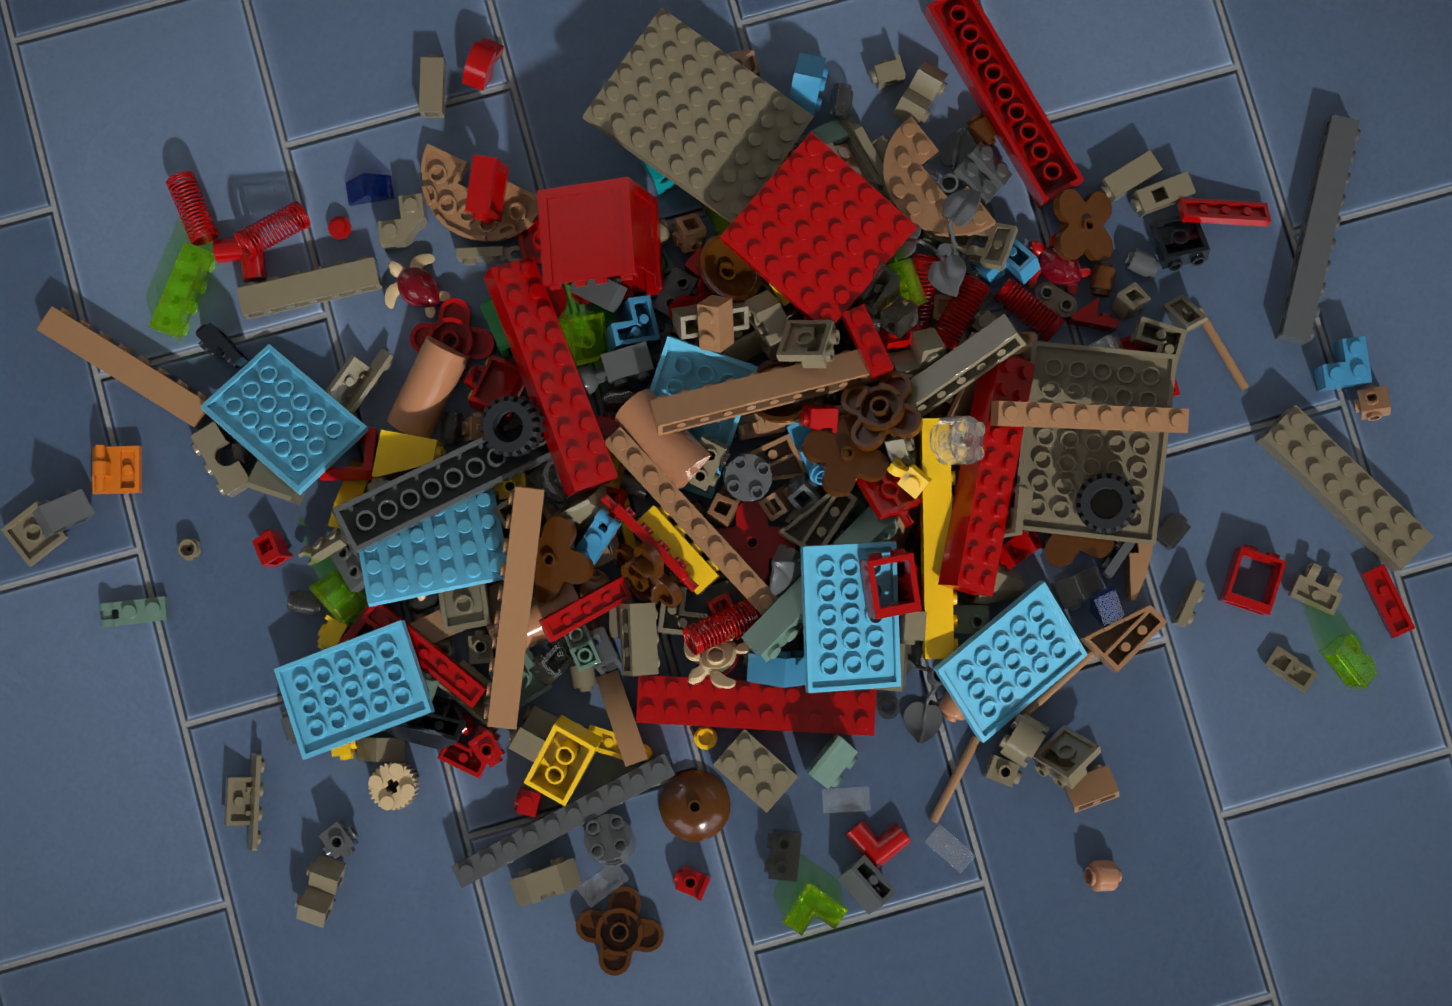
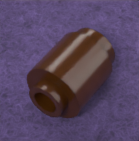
M983 113L973 116L966 122L969 126L967 129L976 145L980 141L990 147L996 143L995 139L998 137V134L988 117H985Z
M1099 262L1098 266H1093L1090 283L1091 295L1110 297V292H1113L1116 269L1112 268L1113 264Z

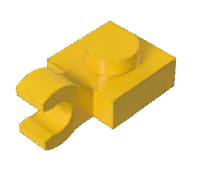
M898 458L887 468L890 474L901 478L897 484L915 499L932 480L915 464L908 468Z

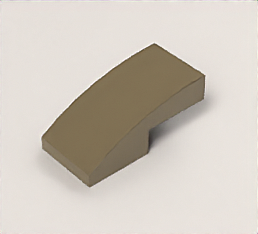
M1277 646L1264 665L1304 694L1318 675L1316 671L1298 661L1297 657Z

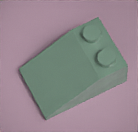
M833 734L805 771L827 789L831 786L835 788L843 778L840 775L846 767L850 769L858 760L856 757L858 752L842 737Z

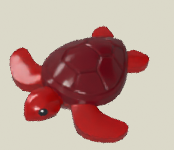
M1057 233L1050 237L1049 247H1046L1037 240L1030 241L1029 249L1035 256L1040 258L1038 262L1041 269L1026 282L1030 288H1034L1039 274L1042 273L1046 280L1053 284L1066 285L1067 292L1070 295H1075L1078 290L1076 283L1081 280V277L1085 278L1090 275L1091 270L1087 267H1080L1078 259L1066 261L1057 255L1054 247Z

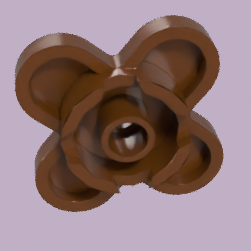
M1073 189L1058 192L1053 201V209L1058 217L1057 221H1060V230L1057 232L1054 240L1057 255L1061 259L1069 261L1079 258L1084 252L1092 262L1108 260L1113 252V242L1104 225L1112 213L1110 199L1103 192L1090 193L1084 199Z
M892 371L884 375L877 386L870 388L863 384H854L847 387L842 393L841 404L845 412L857 418L851 429V438L858 449L862 451L875 450L883 443L888 434L907 439L916 436L921 431L923 419L920 411L906 403L912 393V384L905 373Z
M847 416L839 422L837 433L830 434L820 430L812 431L805 437L802 444V452L806 459L822 466L824 470L822 476L824 490L835 497L848 495L858 478L869 482L880 481L886 475L887 468L889 467L888 458L883 452L877 449L862 451L855 446L851 438V429L857 418Z
M555 516L550 518L544 525L542 536L539 537L532 595L539 602L555 600L561 593L564 581L571 584H582L587 582L593 575L594 564L591 557L582 551L576 550L574 546L577 534L576 526L568 517Z
M1050 533L1043 548V555L1050 565L1063 567L1069 565L1079 551L1092 558L1107 556L1113 550L1114 540Z
M644 542L633 549L627 544H622L614 550V559L621 568V575L624 579L627 577L632 585L629 590L640 602H655V606L662 602L669 608H675L683 601L680 588L664 573L663 559L652 545Z
M627 885L619 886L611 893L607 910L587 909L580 914L576 922V931L581 939L600 945L599 965L605 973L612 976L621 975L629 968L633 951H655L660 947L664 938L663 928L658 921L639 915L641 907L640 894L635 888ZM619 925L625 928V932L622 934L616 932V927Z

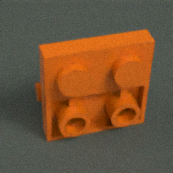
M95 445V447H92V494L142 493L141 446L105 447V445Z

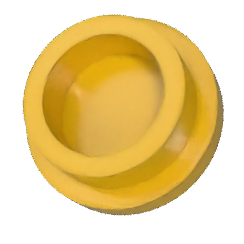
M702 726L696 730L694 742L700 749H711L717 742V733L712 727Z

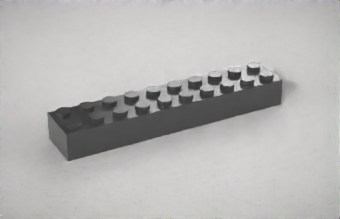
M519 419L504 426L505 434L510 439L517 440L523 430L522 420ZM481 437L333 508L332 513L353 554L356 555L551 460L552 457L545 438L543 441L538 442L539 446L528 454L505 457L503 454L498 455L494 453L495 449H489L486 446L489 442L483 441Z

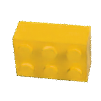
M561 715L553 725L524 783L566 806L603 738Z

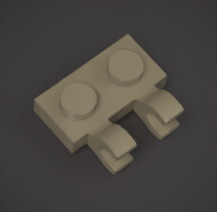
M995 223L992 228L975 234L977 235L976 241L987 243L985 248L969 245L966 252L967 255H970L968 260L980 262L981 267L1003 271L1018 233L1017 226Z
M1308 563L1305 575L1297 574L1288 596L1333 616L1343 594L1337 592L1343 576L1337 573H1330L1326 586L1315 582L1322 566Z

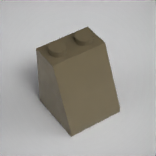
M259 459L245 485L253 490L298 505L302 504L306 490L301 495L296 493Z

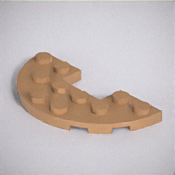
M911 116L896 130L888 143L883 163L885 190L890 202L910 221L917 224L921 229L933 233V235L950 238L949 219L942 213L943 204L948 197L923 167L924 164L939 155V150ZM967 186L962 190H970V188ZM980 202L974 218L968 224L959 227L953 222L954 235H975L995 225L996 221Z
M427 143L421 162L422 191L426 203L436 219L447 229L469 240L497 242L522 233L539 219L537 195L508 181L501 223L493 222V225H485L479 223V220L472 219V215L465 212L468 188L460 185L470 164Z

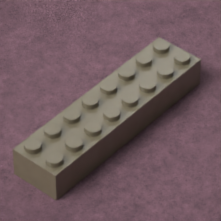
M1297 405L1287 408L1256 440L1267 453L1391 571L1402 570L1434 537Z

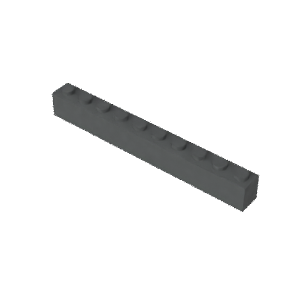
M1332 114L1325 121L1275 339L1303 346L1314 338L1316 327H1313L1314 320L1318 317L1321 305L1318 304L1319 298L1323 295L1326 283L1323 282L1324 276L1328 273L1331 261L1328 260L1329 254L1333 251L1336 239L1333 238L1334 232L1338 229L1341 217L1338 216L1339 210L1343 207L1346 195L1343 194L1344 188L1348 185L1351 173H1348L1349 166L1353 163L1356 155L1353 148L1360 137L1361 130L1358 129L1359 120Z
M663 753L568 803L566 806L455 863L451 868L461 888H464L669 779L676 772L666 753Z

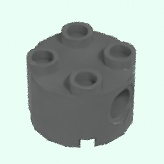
M741 453L726 463L723 470V482L733 497L741 501H754L761 499L768 492L772 483V473L770 466L763 458L752 453Z
M603 814L587 823L584 833V844L588 853L598 863L605 867H618L625 864L631 854L634 853L636 838L633 830L621 816Z

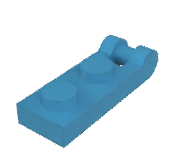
M604 508L600 509L596 514L594 521L576 547V550L582 551L591 557L594 566L622 524L617 518L613 519L609 516V512ZM602 523L607 525L608 528L606 529L604 526H602Z

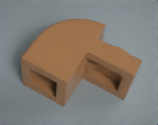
M723 484L707 512L706 519L728 529L742 501L733 497Z

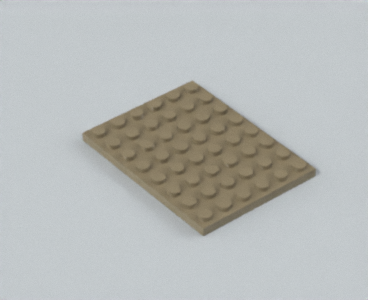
M661 7L585 111L582 118L732 223L774 175L814 116Z
M1033 341L1030 362L1036 365L1029 402L1172 408L1178 355ZM1024 427L1017 484L1026 485L1027 489L1032 490L1033 499L1031 514L1024 515L1023 530L1156 545L1169 433ZM1101 473H1111L1123 477L1131 484L1137 496V509L1134 518L1126 527L1113 533H1099L1088 528L1081 521L1076 510V496L1079 488L1087 479ZM1102 489L1094 494L1091 504L1097 515L1107 518L1114 516L1119 511L1121 500L1115 491Z

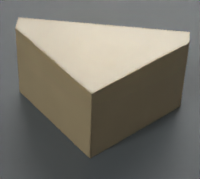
M1184 295L1163 305L1172 325L1187 330V333L1208 321L1207 316Z
M365 737L359 739L357 761H405V741L395 737Z

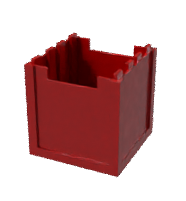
M629 177L537 190L544 286L550 287V290L553 291L562 289L563 283L571 286L572 282H575V287L587 286V280L595 279V284L608 283V277H616L621 279L622 286L628 288L623 299L632 298L635 293L647 292V295L650 296L659 295V291L664 290L658 199ZM571 292V298L579 302V305L591 304L590 301Z

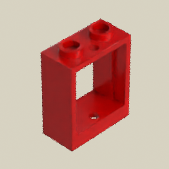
M473 155L465 212L472 215V219L479 220V223L485 225H493V222L501 223L509 167L496 157Z
M368 428L369 431L355 443L365 444L363 467H330L319 477L320 480H372L374 478L372 477L380 437L377 429Z
M1244 544L1243 547H1237L1234 550L1219 601L1262 616H1268L1271 613L1287 561L1281 560L1278 554L1272 552L1263 554L1257 552V547ZM1242 557L1272 566L1261 602L1231 592Z
M904 548L890 550L889 555L882 556L881 552L867 554V559L860 560L869 618L882 619L922 611L913 553L905 552ZM903 561L909 600L880 605L874 566Z

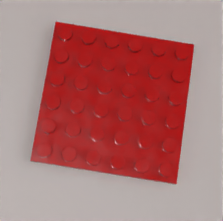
M811 131L719 239L810 320H833L834 324H836L841 318L842 313L847 311L917 226Z

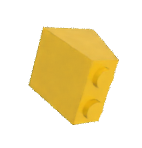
M381 430L372 477H386V480H394L446 455L444 445L435 439Z

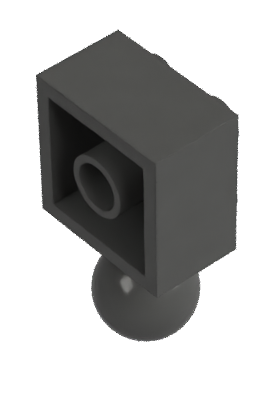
M646 341L601 354L604 368L594 370L588 366L577 367L587 395L594 393L598 385L606 381L609 382L611 389L616 388L618 391L630 387L629 384L636 381L639 384L652 380L651 377L655 375Z

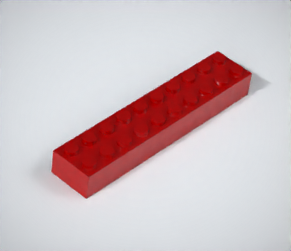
M936 0L927 5L924 14L925 18L981 112L990 120L998 134L997 139L1038 208L1040 209L1053 202L1058 192L1078 188L1084 181L1083 176L978 1Z
M534 256L491 267L483 278L529 399L536 403L535 407L541 408L540 416H545L546 421L542 422V426H546V432L542 433L566 496L569 497L610 483L618 475L546 287L543 285V279Z
M1009 356L976 380L938 585L971 595L993 596L1024 427L990 426L991 401L1029 402L1036 364L1016 356Z
M643 675L638 678L636 723L874 736L877 689L807 693L805 685L782 688L744 680H735L736 684L734 687L725 689L714 686L708 678L695 685L688 682V677Z

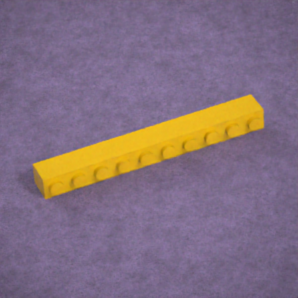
M923 418V426L919 432V469L932 479L920 493L922 500L920 503L922 611L927 612L925 641H922V657L924 659H945L958 648V640L954 638V629L958 627L957 615H953V605H957V591L938 585L955 495H952V486L955 485L956 480L955 471H951V462L955 461V448L951 447V438L955 436L954 423H951V418Z

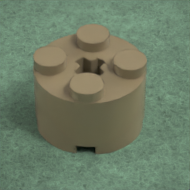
M1019 713L1010 726L1014 730L1011 735L1007 733L1004 735L998 748L1001 749L1000 753L1025 768L1028 763L1024 760H1029L1033 757L1046 736L1042 731L1048 732L1049 727L1026 713L1023 715Z

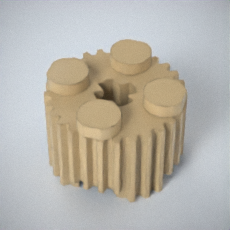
M401 761L380 765L372 773L373 776L369 778L368 789L371 790L369 792L372 795L371 799H375L374 803H378V807L385 810L394 811L408 806L414 802L413 800L416 799L415 795H418L417 790L420 789L418 787L420 784L418 782L420 777H417L418 772H414L415 768L411 769L410 765H406L405 762L401 763ZM391 780L399 783L396 787L397 792L391 789Z

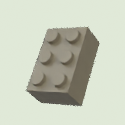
M745 729L737 735L713 763L716 769L766 813L798 778L790 768Z

